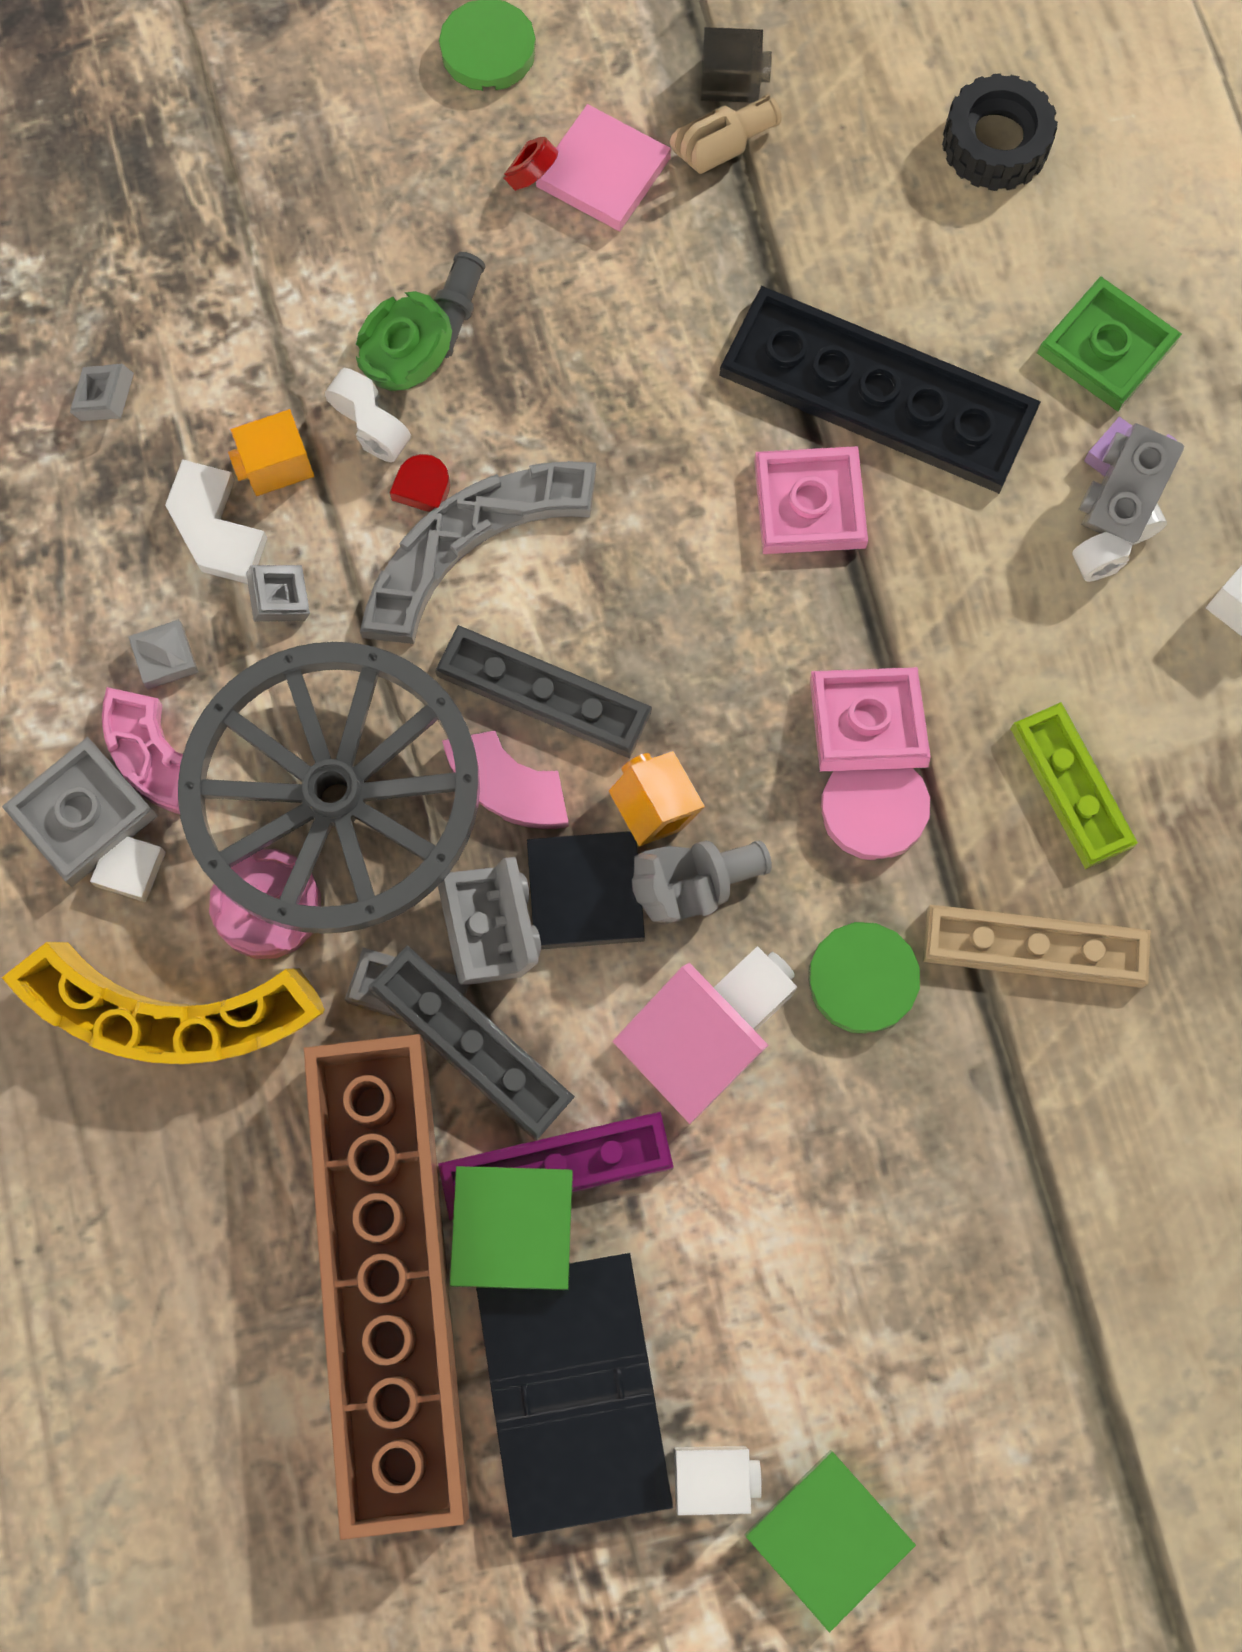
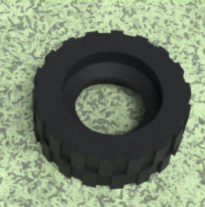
M1001 73L992 74L990 77H978L970 85L966 84L962 87L959 96H955L951 103L943 132V151H946V161L949 166H953L956 174L961 179L965 178L970 181V184L978 188L979 186L986 187L992 191L1004 188L1006 190L1016 189L1017 185L1022 183L1025 185L1032 180L1035 174L1038 175L1043 169L1045 161H1047L1057 131L1058 121H1055L1056 110L1054 105H1051L1048 101L1049 97L1044 91L1041 92L1036 88V84L1029 80L1027 82L1019 79L1020 76L1012 74L1010 76H1002ZM988 115L1007 117L1022 127L1023 140L1016 148L1011 150L991 148L977 139L975 132L976 124L982 117Z

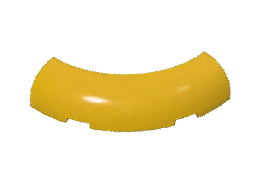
M45 942L1 977L28 1007L51 1025L60 1027L72 1036L89 1043V1046L123 1058L150 1063H203L244 1055L272 1045L299 1031L322 1015L325 1010L320 997L300 968L285 969L264 984L227 1000L204 1005L175 1004L148 998L117 985L87 963L68 942Z

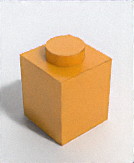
M290 409L230 429L237 449L228 451L238 481L249 479L256 497L315 477Z
M674 751L654 758L649 753H644L631 759L622 766L623 775L608 791L639 847L682 831L705 807Z

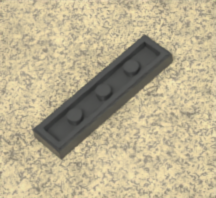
M460 625L457 626L435 670L437 677L629 759L652 711V706Z
M408 945L368 986V990L413 1031L420 1034L423 1040L535 1141L539 1139L574 1099L575 1096Z

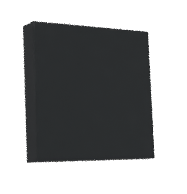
M631 831L527 839L532 920L540 935L541 950L645 941L643 908L637 902L632 888L634 857L638 855L637 842Z

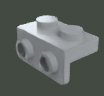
M1138 423L1131 426L1125 435L1116 432L1103 458V462L1110 464V467L1101 484L1092 481L1079 507L1080 511L1087 513L1081 525L1098 533L1108 532L1128 542H1137L1184 450V445Z
M515 857L503 858L494 868L450 872L438 885L459 986L521 978L538 963V957L541 952L540 935L537 928L530 923L527 909L529 900L528 882L525 875L519 873Z

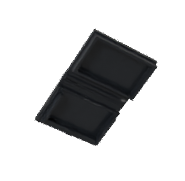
M630 1253L570 1263L569 1290L476 1287L512 1537L672 1509L673 1502Z

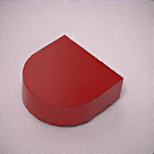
M538 137L527 141L504 173L503 179L515 191L532 185L553 165L558 156V150L546 137Z
M419 454L408 458L398 470L390 490L391 500L427 512H431L434 508H439L440 504L447 499L450 491V479L445 464L437 457L428 454Z

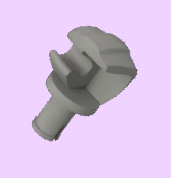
M707 840L694 844L692 848L668 846L644 851L634 857L633 893L637 902L643 906L651 921L672 923L696 915H709L718 909V905L728 901L730 884L758 875L769 874L772 869L771 857L766 845L760 840L722 853L719 852L712 842Z

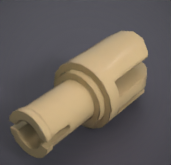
M767 94L737 111L727 106H722L678 128L671 135L670 145L673 152L699 174H702L742 154L746 149L747 139L771 127L780 125L782 116L779 105L774 98H770V95Z

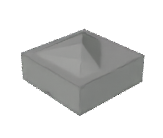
M123 364L83 367L70 413L81 421L120 419L134 373Z
M251 565L246 575L254 622L305 621L310 610L302 565Z
M179 619L128 636L143 684L148 690L199 673L184 626Z

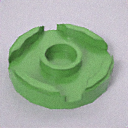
M476 0L467 2L452 11L442 25L439 45L444 68L455 81L474 90L483 91L482 86H495V90H500L522 80L533 66L536 38L532 22L521 9L502 0Z
M417 291L405 292L408 297H403L399 300L391 297L381 302L367 316L358 332L356 345L360 348L359 358L356 356L358 367L376 386L389 391L410 389L425 381L440 367L450 347L452 329L449 316L429 295Z
M854 922L834 929L819 943L809 965L808 981L816 1008L831 1024L850 1033L866 1034L867 1032H877L893 1027L912 1009L920 990V967L911 946L897 932L877 923Z

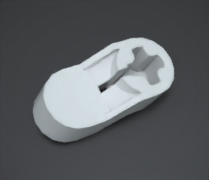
M341 369L325 391L327 401L341 414L357 423L358 431L356 438L362 445L363 450L386 462H394L411 438L409 430L397 418L378 407L377 400L380 395H378L379 392L371 379L352 369Z
M1158 503L1137 542L1131 543L1111 533L1104 532L1084 541L1073 550L1072 555L1085 581H1096L1118 573L1129 561L1128 556L1130 555L1132 545L1151 538L1166 527L1167 521Z

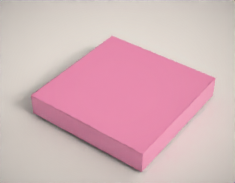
M587 104L556 147L559 152L558 156L549 170L536 181V187L620 232L671 159V148Z
M858 446L762 451L755 453L754 463L763 554L866 549L868 535Z
M918 667L811 671L810 688L820 772L927 768L929 766L931 756Z
M690 963L682 966L612 1041L689 1124L697 1119L769 1046Z

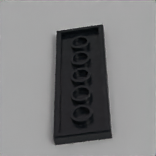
M762 285L720 366L719 376L998 494L1001 492L1041 403L1037 399Z

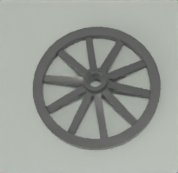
M320 642L292 647L261 659L240 672L213 697L198 718L184 749L178 779V805L185 837L199 865L218 889L236 905L267 923L285 929L320 934L345 933L383 923L412 908L434 891L455 866L468 843L475 824L480 794L479 766L474 743L460 710L449 694L430 675L410 661L383 649L350 642ZM325 670L360 672L336 759H331L303 674ZM378 677L399 685L425 705L353 767ZM287 680L315 764L310 766L240 715L239 712L259 694ZM436 721L439 722L453 751L455 773L366 782ZM228 727L299 779L302 784L209 780L206 778L216 745ZM341 784L347 787L345 795L339 801L333 803L321 801L323 792L329 786ZM455 792L449 820L436 846L365 803L366 801ZM205 798L302 804L219 852L208 824ZM314 819L280 899L256 889L231 869V867ZM356 819L424 861L403 881L375 896L352 822ZM331 827H336L358 902L325 907L300 905L298 903Z

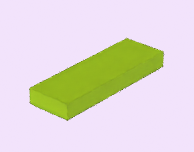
M1062 702L1014 722L1010 729L1085 870L1134 848L1138 842Z

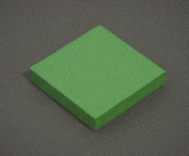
M1100 276L1041 343L1037 354L1118 412L1176 345L1182 333Z
M456 1166L450 1286L569 1290L573 1170Z
M831 1450L744 1534L829 1633L916 1546Z

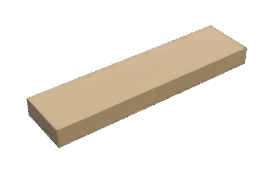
M929 905L926 914L923 962L1144 988L1148 985L1151 930Z

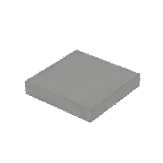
M88 737L2 806L71 887L94 870L98 860L127 836L132 838L157 817V814Z

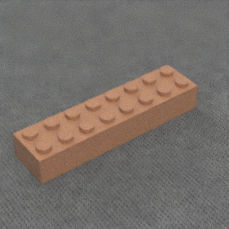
M420 1034L304 1047L340 1540L464 1525L470 1517L426 1043Z

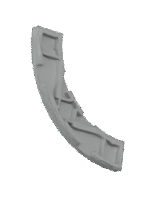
M567 461L530 465L528 470L517 471L501 477L498 474L490 476L464 488L443 501L439 508H434L424 516L399 543L400 548L391 558L385 570L380 572L365 608L360 629L362 638L414 644L420 620L434 590L451 568L476 546L496 534L527 522L555 517H590L596 477V463Z

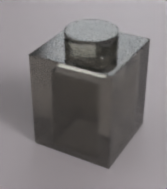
M704 27L701 101L753 103L759 100L761 82L770 83L772 51H763V29Z

